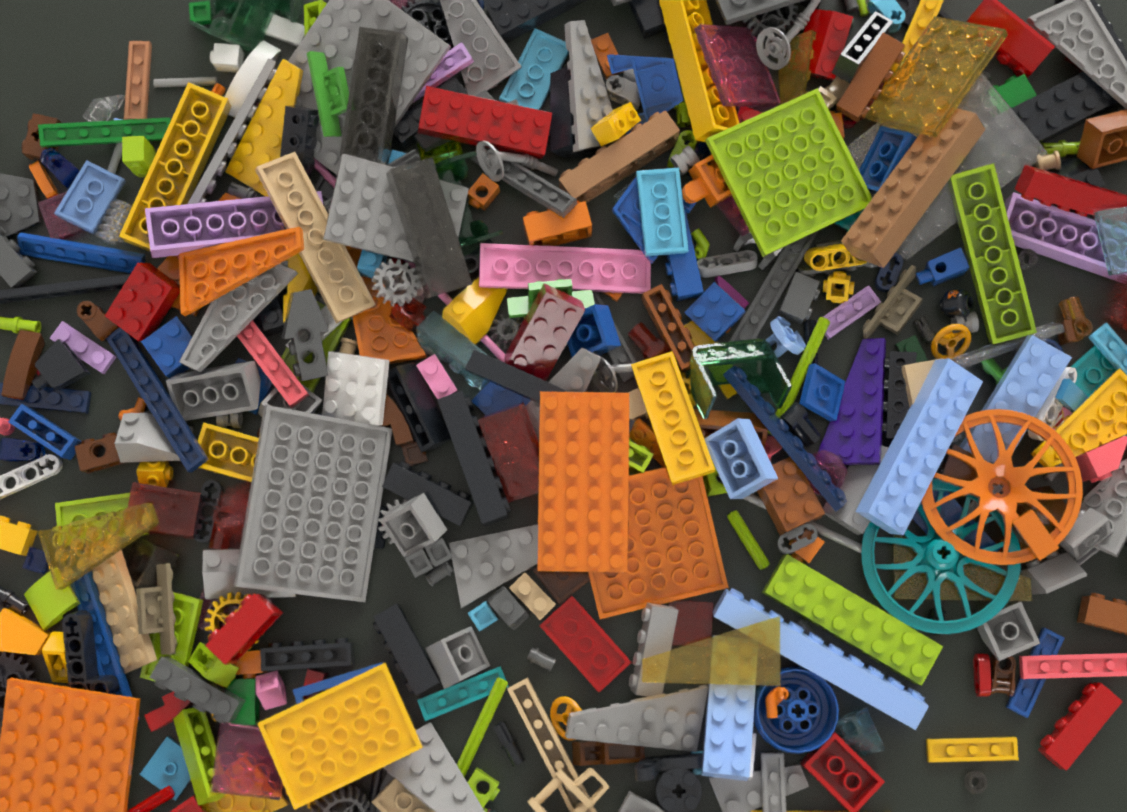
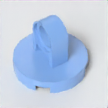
M778 316L770 322L774 333L765 340L763 352L772 358L780 357L787 350L798 355L804 350L806 345L797 330L793 332L789 328L791 323L785 318ZM777 342L776 350L770 352L772 344Z

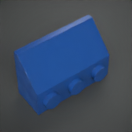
M880 126L859 169L870 193H877L917 139L916 136L910 132Z

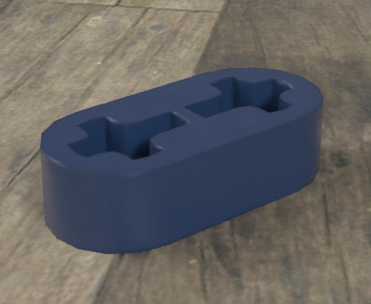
M896 252L892 258L895 259V263L898 265L889 270L890 262H888L884 268L880 267L874 284L880 292H888L897 281L903 266V258ZM887 274L889 275L887 282L890 284L883 286V282L881 280Z

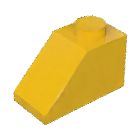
M52 631L42 649V653L52 682L68 683L63 632Z

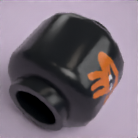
M963 289L947 291L940 301V308L948 318H955L954 316L967 317L975 306L972 294Z

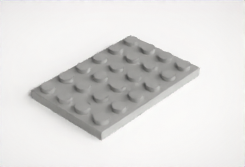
M342 154L323 240L450 272L469 188Z

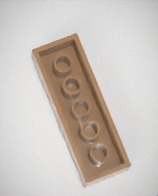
M666 110L662 113L656 112L648 119V122L643 125L641 123L637 124L631 129V133L613 141V144L609 147L604 146L595 153V156L590 159H583L578 163V167L572 171L571 169L564 171L560 175L561 178H559V189L580 202L586 201L588 203L673 148L678 140L680 130Z

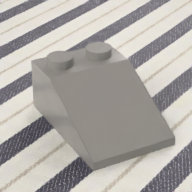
M123 413L115 440V447L121 463L180 460L152 414ZM189 426L192 433H194V428Z

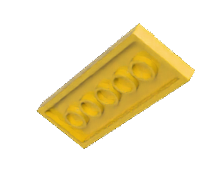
M673 351L631 364L672 485L715 472Z

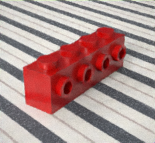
M1089 683L1083 689L1081 698L1075 700L1069 706L1068 714L1055 723V730L1051 735H1046L1040 742L1042 746L1038 751L1059 769L1068 770L1123 702L1102 683Z

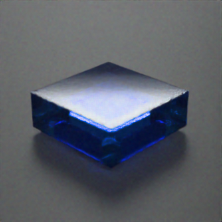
M29 547L22 568L46 574L53 553Z

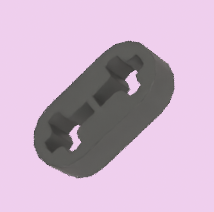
M803 524L783 534L777 541L778 550L783 554H792L812 544L817 538V529L811 524ZM803 529L813 532L810 536L811 540H808L807 537L799 540L798 536L804 533ZM786 538L790 541L795 538L796 542L788 550L787 547H782L783 539Z

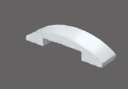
M262 41L246 58L225 95V98L229 99L232 106L228 115L234 118L237 116L268 58L276 61L282 52L280 49Z

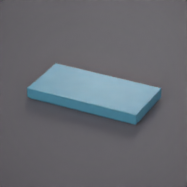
M534 28L518 60L522 68L510 76L499 101L507 103L517 99L519 106L541 110L550 93V73L562 69L569 55V51L566 49V42Z
M679 168L636 171L645 257L688 253Z

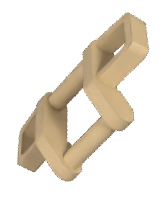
M560 768L555 773L556 776L535 798L531 797L528 803L536 812H547L541 804L564 783L582 801L572 812H585L588 808L591 809L609 786L593 768H588L574 781ZM590 776H594L601 783V787L589 798L578 786Z

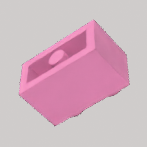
M435 354L416 365L437 399L458 392Z

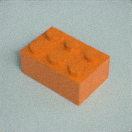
M577 200L578 204L564 218L550 209L540 213L538 211L527 213L523 217V225L528 245L559 246L590 238L592 235V223L586 201L580 202Z

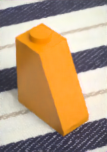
M3 608L0 612V651L43 655L42 649L51 632L48 630L44 631L40 625L24 615L20 616L10 608Z

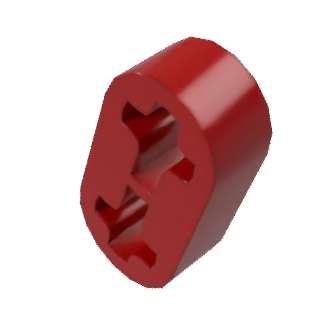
M987 653L974 654L973 670L976 696L989 697L991 695L989 656Z

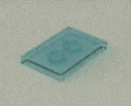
M1127 207L1097 211L1094 213L1108 275L1127 273Z

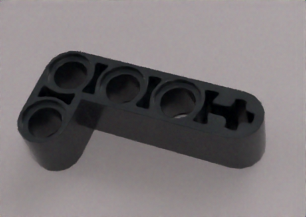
M79 610L66 615L63 618L62 627L69 687L84 689V685L86 690L115 694L120 687L117 677L114 675H98L92 615L87 610Z

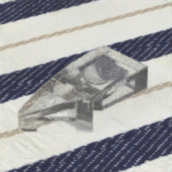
M115 95L94 99L84 113L83 118L89 122L108 121L112 112L119 110L125 96Z

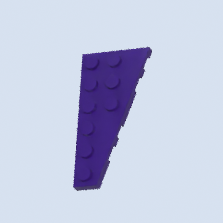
M885 338L862 340L844 386L837 420L830 421L817 453V465L881 464Z

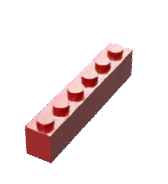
M1028 165L1024 166L1014 188L1021 193V198L1033 201L1036 198L1039 199V203L1051 207L1053 203L1057 205V208L1067 212L1073 209L1076 214L1084 217L1091 214L1093 215L1092 218L1101 222H1105L1108 219L1111 220V224L1123 227V224L1127 225V195Z

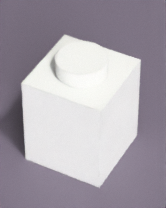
M214 43V50L210 52V62L217 71L237 73L243 64L244 53L240 45Z

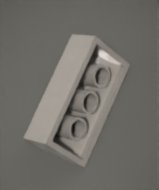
M255 360L207 368L201 373L196 370L178 373L166 380L171 399L185 421L256 410L258 408L261 380Z
M883 445L881 449V462L888 450V447ZM849 465L836 488L838 487L844 492L847 502L837 512L826 502L823 506L825 515L854 534H863L870 521L855 511L880 465Z
M240 549L203 550L202 574L206 600L219 599L220 596L227 599V594L230 592L234 599L237 592H241L242 599L245 594H250L251 596L253 594H264L267 598L296 597V594L234 586Z

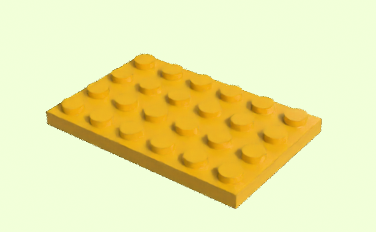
M386 663L257 723L294 810L423 748Z

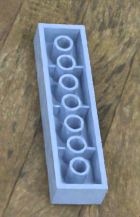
M949 358L934 361L914 404L908 410L855 512L890 534L904 535L983 383L982 380Z

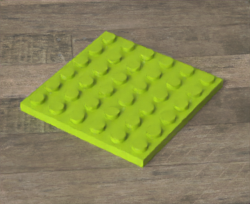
M818 88L705 140L762 257L865 209L872 200V196Z

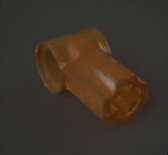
M1075 296L1059 302L1064 320L1071 319L1076 337L1074 342L1081 341L1092 332L1093 326L1091 321L1085 317L1079 297ZM1076 326L1082 330V333L1077 331Z

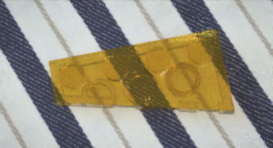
M813 30L796 35L789 42L791 48L790 60L785 67L778 69L781 105L808 93L806 87L811 74L809 65L810 59H813L814 52L812 43L816 38V32Z

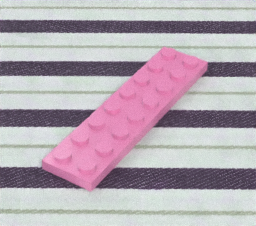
M480 243L479 287L528 289V283L571 279L572 291L592 290V292L643 294L651 289V263L641 250Z

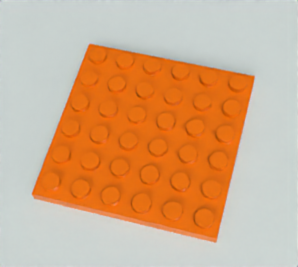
M666 466L644 471V473L629 475L627 572H588L599 619L644 609L647 602L661 605L728 588L702 476L672 485Z
M16 678L8 679L0 738V812H127L140 699Z

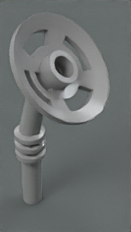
M811 0L803 13H799L800 17L796 18L797 21L793 22L794 26L786 35L773 27L766 28L760 32L756 42L757 53L761 61L768 68L778 70L788 64L791 56L789 42L800 30L805 28L804 26L810 21L809 17L821 0ZM774 33H777L778 35H780V36L782 37V39L779 38V37L774 36ZM767 36L768 38L765 44L766 49H764V39ZM771 54L773 57L778 58V63L770 60L768 56Z
M481 141L477 144L476 154L478 162L484 173L493 181L498 182L504 177L503 160L521 163L526 168L531 170L537 169L554 177L558 173V169L538 161L536 157L533 158L529 154L521 155L499 152L487 141ZM489 146L490 149L486 150L484 147ZM498 169L501 170L500 174H496Z
M602 357L599 362L598 371H595L592 381L601 392L615 393L618 387L615 374L633 372L631 364L634 363L610 365Z

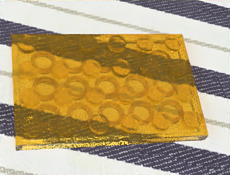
M934 16L888 83L884 86L880 95L874 100L866 114V118L878 123L937 137L1008 36L1006 30Z

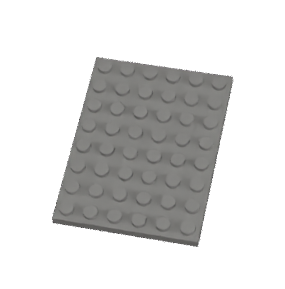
M329 0L288 60V62L303 70L296 105L318 110L307 53L310 51L325 53L328 71L336 67H344L352 110L338 115L342 134L340 137H324L319 116V125L316 129L317 145L314 149L313 157L336 175L338 174L342 154L372 161L451 46L389 0Z
M264 405L234 586L365 602L392 428Z

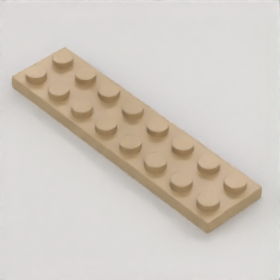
M293 152L257 166L255 171L285 228L300 227L303 229L304 250L299 254L335 323L337 324L374 307L376 304L345 245L323 240L328 213L297 154Z

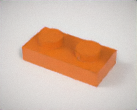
M606 33L592 39L594 52L605 78L608 79L610 76L623 73L624 71L611 74L607 55L619 54L609 34Z

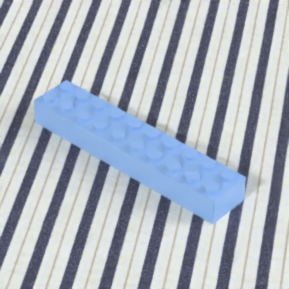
M731 588L730 591L724 589L712 611L715 618L914 730L917 729L929 707L924 702L925 697L918 691L910 687L907 690L904 689L905 686L891 676L887 679L884 678L885 675L871 665L866 668L859 658L852 654H849L848 657L843 655L842 649L832 643H829L828 646L825 645L822 638L812 632H809L808 635L805 634L804 629L793 621H790L789 624L784 622L782 615L773 610H770L768 613L764 610L762 604L753 599L750 602L745 600L743 594L734 588Z

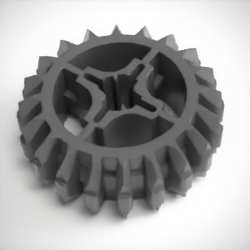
M791 4L782 7L787 20L783 18V15L780 13L781 8L760 14V22L756 16L744 19L743 24H748L746 26L747 31L753 30L752 37L759 35L762 30L769 28L768 26L777 28L786 35L794 26L793 22L797 21L796 18L799 17L797 13L798 6ZM774 33V36L780 37L782 39L780 35Z
M347 784L314 800L315 804L310 805L311 812H352L353 806L356 804L354 812H369L367 808L370 806V803L365 793L359 790L356 785L352 787L350 784Z

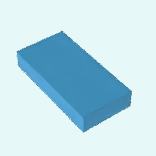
M1064 378L1055 398L1069 411L1074 412L1088 396L1071 379Z

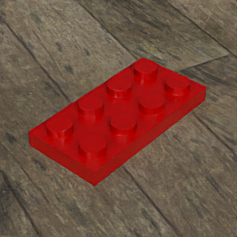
M573 596L539 625L598 692L604 689L632 663Z

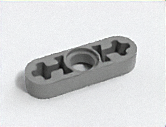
M745 250L701 258L697 261L700 277L708 278L752 270L757 267V254L754 251Z

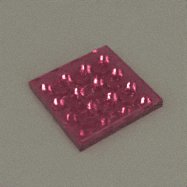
M704 24L694 28L697 41L702 48L705 62L708 64L712 80L715 83L723 106L776 107L781 103L768 67L758 56L756 48L757 38L751 35L753 28Z

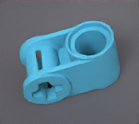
M870 0L868 2L871 14L876 11L893 21L888 33H896L900 30L905 19V12L896 0Z

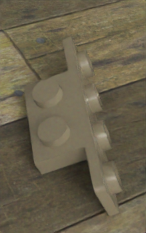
M911 265L908 270L905 269L899 277V283L896 287L892 286L887 293L888 298L875 309L874 317L865 322L862 328L864 339H869L879 325L898 335L920 306L922 298L906 290L916 276L915 266Z
M170 563L157 564V587L136 589L138 633L160 632L161 654L171 655L175 654L177 640L174 636L176 618L173 613L174 593L171 583L173 571Z

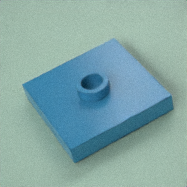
M167 736L140 775L160 790L171 786L175 792V796L172 799L176 801L191 782L181 745L170 736Z

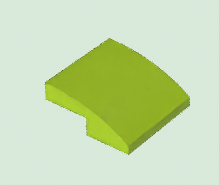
M58 566L40 578L24 594L44 631L63 620L65 613L80 604L63 571Z

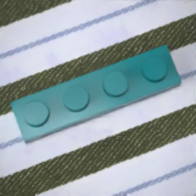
M501 666L418 699L417 701L424 720H430L488 696L497 678L506 680Z

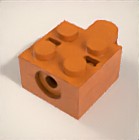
M712 155L696 163L688 171L693 180L688 182L682 189V198L687 203H696L705 198L710 208L732 195Z

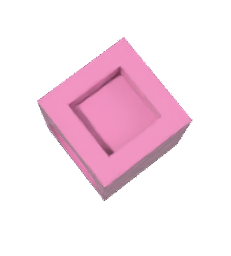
M278 670L256 676V694L265 710L287 704L286 686Z

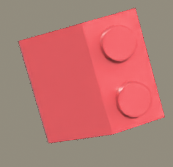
M1127 436L1117 438L1075 457L1080 468L1082 482L1090 480L1091 483L1113 476L1111 472L1119 468L1127 444Z

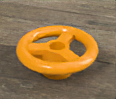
M951 324L942 328L932 340L931 352L936 359L949 358L955 360L959 358L970 345L971 333L969 329L962 324ZM953 330H959L960 332L954 333ZM965 337L963 345L954 353V348L958 342ZM938 343L947 349V355H942L938 352Z
M562 696L552 703L550 709L552 725L562 738L569 741L577 740L566 738L565 731L561 728L559 722L567 725L569 713L582 711V709L573 699ZM566 703V712L557 714L558 706Z

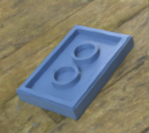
M86 160L54 214L94 235L126 181L124 178Z

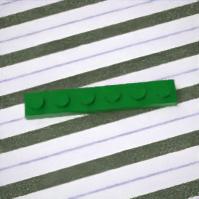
M168 117L38 124L40 146L42 148L122 143V137L144 136L148 141H162L171 119Z

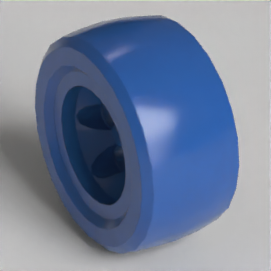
M791 666L771 672L757 686L755 690L753 722L763 739L774 748L787 753H806L822 746L833 734L838 722L839 708L834 691L824 678L804 667ZM775 687L786 688L790 693V698L787 700L783 699L777 705L782 707V713L778 715V718H767L766 696ZM801 690H804L807 694L805 699L799 698ZM795 704H798L801 708V713L798 716L791 712L792 707L795 708ZM810 705H814L813 714L809 713L808 707ZM788 720L792 725L790 729L786 730L783 727V723ZM806 720L808 725L802 729L800 722Z

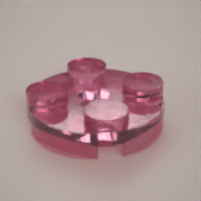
M827 450L813 453L812 455L816 458L817 465L822 469H827L832 479L831 482L836 488H840L844 484L847 474V468L844 466L843 461L836 454ZM807 478V480H808L809 484L811 485V487H812L814 493L821 495V493L816 489V487H815V486L811 483V481Z

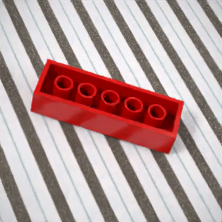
M426 86L417 133L476 146L481 141H487L496 150L521 155L529 154L533 158L542 159L546 151L552 113Z

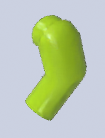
M698 228L691 235L696 241L694 251L696 259L699 260L707 256L710 243L700 228Z

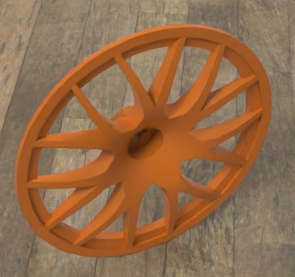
M993 409L965 416L955 437L965 432L973 458L948 449L946 454L972 467L977 478L972 481H965L935 473L934 478L962 489L935 503L931 481L921 500L924 512L936 533L944 541L951 543L957 552L968 558L995 565H1014L1036 559L1030 548L1008 552L1012 521L1019 517L1016 512L1017 504L1025 503L1031 506L1051 522L1055 529L1050 535L1058 545L1072 529L1081 507L1083 489L1077 460L1071 448L1053 428L1028 414L1013 410ZM991 423L997 444V460L994 464L983 459L969 428ZM997 423H1008L1022 427L1007 450L1005 449ZM1026 429L1046 441L1041 450L1024 467H1013L1012 454ZM1049 445L1063 464V467L1033 468L1046 452ZM1065 472L1068 482V494L1032 492L1024 484L1029 478L1037 475ZM992 485H1001L1003 487L1001 489L1003 494H994L992 492L994 489ZM971 494L979 498L978 507L950 527H947L936 508L950 500ZM1067 499L1065 511L1060 522L1058 523L1050 512L1037 500ZM994 510H997L1004 520L1005 530L1002 553L979 549L985 521L988 514ZM979 516L974 547L960 539L952 530Z

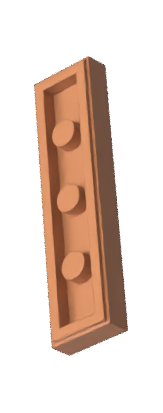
M129 41L124 120L147 119L152 51L150 41Z

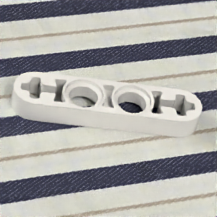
M1066 367L1035 416V418L1046 423L1051 428L1063 407L1055 398L1064 378L1071 379L1074 383L1076 382L1077 371L1075 368ZM1028 430V435L1031 439L1040 441L1044 440L1037 434Z
M49 454L1 475L0 488L2 490H0V500L58 474L63 467L62 460L55 455ZM49 460L56 462V464L53 465L54 469H41L38 466H48L50 464ZM30 468L36 470V476L32 480L26 477V472ZM10 477H14L16 480V485L12 489L6 487V480Z

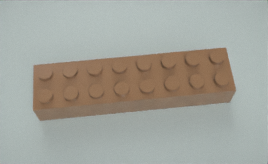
M946 105L940 106L841 240L852 256L882 268L886 266L986 130L976 113Z

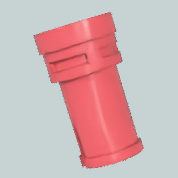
M0 418V434L4 436L11 435L15 430V426L8 422L10 420L8 418Z

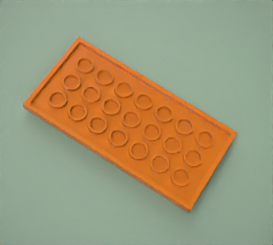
M540 392L538 571L627 572L630 393Z

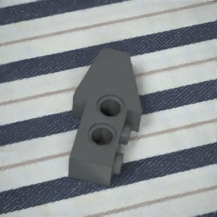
M311 289L290 294L282 332V339L291 338V342L288 343L291 356L294 355L296 364H293V371L295 377L299 376L301 381L328 376L320 336L321 332L328 331V327ZM302 329L308 332V338L304 342L298 339V332ZM305 351L312 353V360L309 363H305L302 360V355Z

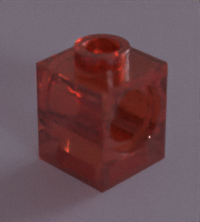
M412 297L409 304L405 301L401 307L397 302L389 317L411 331L415 325L419 327L426 316L423 313L426 306Z

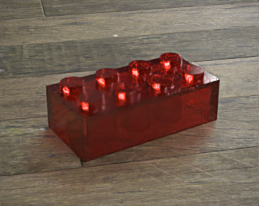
M524 402L482 416L478 422L508 503L539 493V443Z

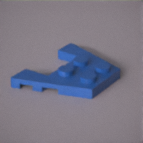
M607 55L611 74L629 69L634 71L644 111L638 114L641 121L637 124L641 123L643 125L656 112L662 113L665 110L667 112L684 101L674 58Z
M635 177L613 207L612 212L645 255L637 180ZM683 199L684 210L690 213L696 203L689 204ZM646 256L648 261L652 264L658 257Z

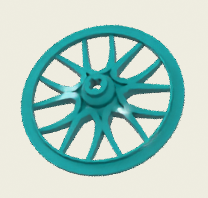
M932 479V491H939L936 502L943 498L944 491L954 493L962 489L942 480ZM971 494L965 495L966 499L959 521L967 516L970 500L972 499L978 503L979 498ZM920 504L917 511L927 527L926 536L917 537L906 529L904 533L905 538L877 537L880 527L870 521L864 532L861 549L864 576L870 590L880 605L890 615L906 625L934 634H953L968 631L992 619L1002 610L1012 596L1019 579L1021 563L1008 565L1007 571L993 564L979 562L962 555L955 550L951 543L944 541L936 533ZM941 505L938 506V507H936L937 510H938V512H939V514H940ZM997 510L990 512L991 517L986 519L985 524L996 520L1004 535L1003 516ZM978 522L966 528L962 525L952 532L964 540L966 535L977 529ZM1011 529L1008 552L1020 551L1018 538ZM1004 541L983 548V550L991 552L1004 546ZM875 542L906 546L911 548L917 556L912 561L901 564H875ZM942 547H945V551L949 552L945 559H942V556L937 554V551H940ZM970 563L1005 576L998 594L994 596L970 581L964 575L963 566ZM877 569L907 570L889 592L884 588L877 573ZM926 573L927 584L918 600L907 611L891 595L913 574ZM945 578L954 583L966 618L944 621L940 602V584ZM965 587L992 601L984 609L971 615ZM931 591L939 621L913 614Z

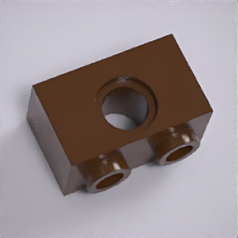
M116 433L104 434L103 438L98 440L93 438L81 441L80 445L74 446L81 472L88 474L124 464L120 462L115 447ZM105 447V454L99 457V449Z

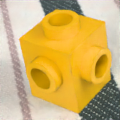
M834 271L833 274H829L828 280H824L823 292L827 293L826 300H831L833 303L848 301L849 294L853 295L855 282H851V275H846V272ZM835 283H836V284H843V287H842V288H837V287L835 286Z
M169 461L140 462L136 471L140 488L166 489L169 480L173 478V467H170Z

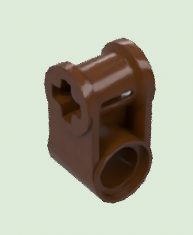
M83 301L78 305V316L102 342L119 328V326L105 317L106 313L99 306L91 301Z
M992 654L990 657L991 695L1002 693L1012 697L1015 692L1016 661L1012 656L1005 658L1006 666L1001 669L999 661Z

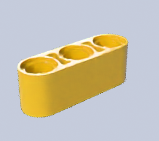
M842 243L810 248L804 255L806 264L816 271L867 263V261L852 256ZM837 252H841L840 258L834 260V255ZM820 255V260L813 264L814 257Z

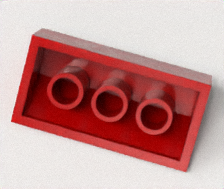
M983 0L963 26L964 29L996 54L997 60L1013 70L1017 77L1025 74L1028 79L1055 47L998 0Z

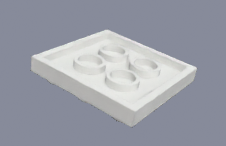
M334 351L328 352V376H326L322 415L378 426L383 425L389 360Z

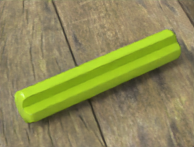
M734 510L727 515L728 520L760 570L768 567L770 562L739 512Z

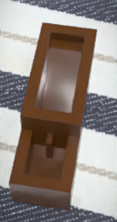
M25 330L19 331L7 365L1 393L2 397L24 400L38 370L35 367V363L45 345L41 333Z
M386 394L382 427L392 428L398 448L415 442L403 414L394 401Z
M597 741L572 742L573 765L633 763L645 758L644 746Z

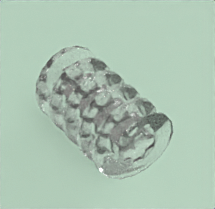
M115 199V201L110 202L112 209L106 210L108 216H104L102 219L105 224L99 225L101 231H97L95 236L106 244L118 247L115 242H123L119 234L132 205Z

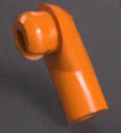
M775 687L766 696L767 718H778L777 705L783 699L788 698L789 693L786 688Z

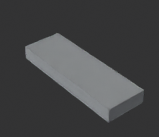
M760 753L762 812H786L784 753Z

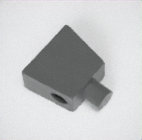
M504 585L487 598L488 603L513 631L530 617Z

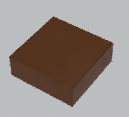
M1071 319L1055 325L1060 346L1068 345L1076 340Z
M416 442L401 446L405 462L412 466L428 462L426 452L421 453Z

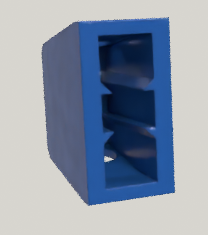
M958 248L928 261L925 265V270L917 272L915 275L920 285L931 281L932 286H936L965 275L969 265L962 249ZM936 269H940L942 273L937 272Z

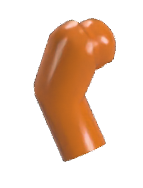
M138 397L134 408L119 412V420H122L123 413H144L147 407L145 401Z

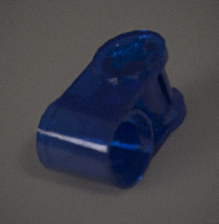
M53 148L45 149L41 153V162L63 185L69 188L80 170Z
M1 438L0 460L32 462L43 457L45 454V449L40 443L14 438Z

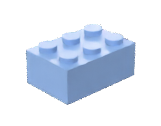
M738 418L704 439L711 459L730 499H743L778 479L750 419Z

